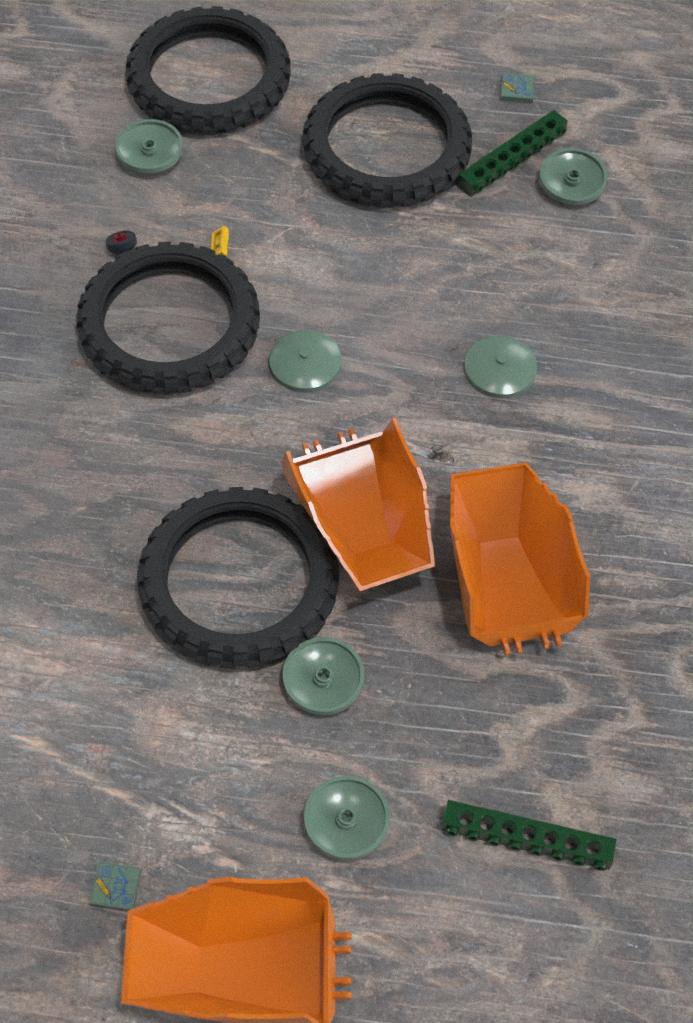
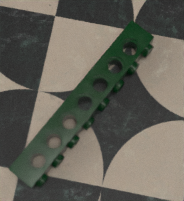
M552 110L459 173L457 185L471 197L476 193H480L486 186L493 184L495 180L505 176L508 171L516 168L524 160H528L533 154L540 152L543 147L551 144L558 137L563 136L567 131L568 120L555 110Z
M452 800L447 801L441 831H445L446 834L451 836L462 835L472 841L483 840L493 846H508L509 849L514 851L526 850L536 856L543 854L551 856L552 859L557 861L564 859L572 861L573 864L578 866H593L594 869L599 871L610 870L613 864L617 840L603 835ZM467 819L470 824L463 825L460 823V820ZM488 824L491 829L484 830L480 825ZM502 829H509L512 834L506 835L502 832ZM523 834H530L533 839L527 840L523 837ZM549 838L553 840L554 844L548 845L544 842V839ZM570 843L574 845L575 849L569 850L565 844ZM586 849H594L596 855L589 854Z

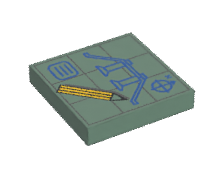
M503 73L500 100L533 103L535 76Z
M99 861L89 902L90 906L121 911L134 909L142 868Z

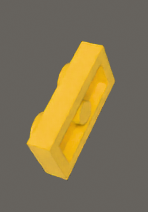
M224 225L212 233L211 249L215 251L216 255L220 254L226 257L229 229Z

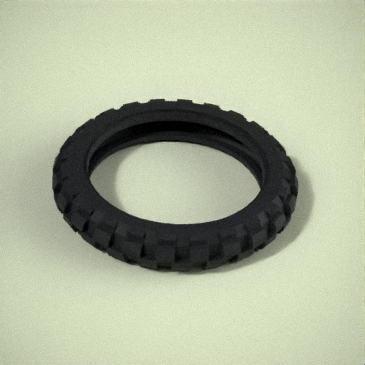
M203 6L192 7L189 11L182 9L173 12L170 17L164 16L157 20L154 26L150 25L140 34V37L135 40L126 60L125 73L130 94L133 96L138 107L141 110L144 109L149 117L165 121L176 129L181 128V131L185 133L195 134L197 131L203 132L204 135H215L217 131L228 133L236 131L239 126L245 128L254 124L256 118L261 119L269 114L272 108L279 104L288 89L291 65L289 52L286 50V45L280 36H277L276 32L264 22L262 23L260 19L251 14L244 15L242 11L233 8L224 10L220 6H211V8L203 9ZM204 36L225 37L242 42L257 52L266 65L262 79L253 89L236 99L215 104L190 103L170 96L153 81L151 70L160 55L173 45L188 39Z
M383 73L371 74V77L365 78L364 75L355 77L350 80V83L343 82L335 86L332 91L326 92L318 100L317 105L312 107L308 114V119L304 123L303 147L306 161L310 164V169L318 179L320 178L322 183L331 191H339L341 197L350 201L356 199L359 200V204L371 207L373 204H380L381 208H393L394 205L398 204L406 207L415 205L416 201L425 202L436 197V193H443L452 186L453 181L459 179V173L468 165L471 156L472 131L462 108L458 107L457 102L449 94H443L442 89L432 83L427 85L424 80L413 76L410 79L404 77L403 74L392 73V76H384ZM388 103L408 106L426 114L441 128L447 145L441 156L421 171L404 176L381 177L360 172L345 164L333 152L328 142V136L333 126L349 112L367 105Z
M158 242L157 246L149 247V244L136 247L134 252L125 251L116 256L113 263L111 261L107 262L97 271L98 275L89 280L85 286V292L80 296L78 312L76 314V326L82 349L87 358L93 362V365L102 374H107L109 379L122 386L129 385L132 390L140 392L152 390L154 394L168 395V391H178V394L191 392V388L196 386L200 388L209 386L214 383V379L224 378L233 371L234 366L241 364L257 338L260 310L257 293L253 284L249 282L248 276L240 267L234 266L233 261L224 255H216L214 250L200 246L196 248L194 244L180 242L179 245H171V242ZM181 273L196 276L211 283L226 296L232 307L233 316L229 328L214 346L199 355L185 360L155 362L140 359L125 352L110 339L105 330L104 322L108 308L113 300L132 283L157 274Z
M229 487L228 491L221 492L216 489L205 492L204 496L200 498L193 497L183 502L179 509L170 511L162 519V523L153 529L148 537L146 546L142 549L139 559V570L137 571V585L143 611L148 622L151 623L159 637L163 641L168 642L172 649L183 656L188 655L194 658L196 662L208 666L215 664L220 665V668L236 669L237 666H247V668L262 666V663L276 662L288 657L287 654L297 648L302 642L318 634L325 625L326 619L331 614L335 605L339 587V562L337 556L306 509L301 504L293 503L292 499L279 493L273 495L268 493V490L260 488L243 490V487ZM233 520L261 522L282 531L302 550L310 571L305 595L288 616L273 626L245 634L216 632L196 624L179 610L168 589L170 566L184 543L207 527Z

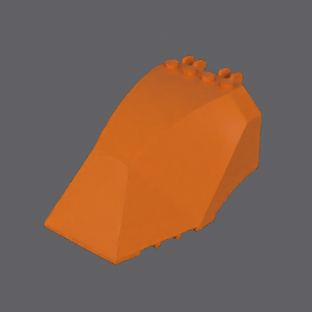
M396 417L391 419L382 432L357 439L354 429L350 428L348 429L350 442L346 443L344 434L338 432L337 436L340 445L322 450L319 441L315 439L313 440L315 453H310L307 443L302 444L305 456L292 459L290 451L285 452L281 466L288 484L359 592L435 567L428 511L429 504L426 492L427 485L421 468L417 465L408 448Z
M527 462L451 474L450 530L465 622L470 636L490 647L502 645L505 656H510L508 644L514 643L516 653L521 654L523 652L521 641L541 638L543 648L549 649L550 642L547 637L553 636L556 647H561L562 640L560 635L569 633L589 615L591 577L578 543L573 517L566 504L563 505L558 500L556 493L553 494L547 488V484L539 480L538 474Z
M223 877L207 880V883L200 886L189 887L187 891L174 896L168 895L166 899L155 903L150 902L127 911L121 1003L226 1023H331L335 1014V1000H350L352 998V992H335V986L351 985V978L349 977L335 978V954H351V947H335V940H351V933H335L336 923L328 894L307 877L292 879Z

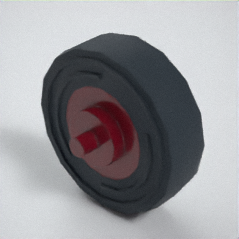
M129 230L113 233L106 239V247L112 253L128 251L137 244L135 233Z

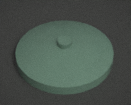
M156 119L140 120L126 126L119 133L115 145L119 161L128 169L139 173L164 171L172 167L180 159L183 152V142L179 131L171 124Z
M565 148L551 153L543 161L540 169V183L544 191L553 199L570 205H581L596 200L604 192L608 179L604 163L591 152L578 148Z
M313 330L294 331L284 335L273 345L269 355L270 371L275 380L289 390L303 393L319 391L329 386L339 375L341 353L337 344L323 333Z
M491 336L481 339L469 349L465 358L464 370L469 383L480 393L493 398H512L524 393L531 387L537 373V361L531 349L523 342L508 336Z
M329 637L313 638L299 644L288 655L283 667V685L291 701L302 710L317 715H331L347 709L357 700L364 685V666L357 652L345 642Z
M338 776L323 782L311 793L305 806L304 824L310 841L320 852L334 859L356 860L371 854L382 844L389 829L390 812L384 795L375 785L359 777Z

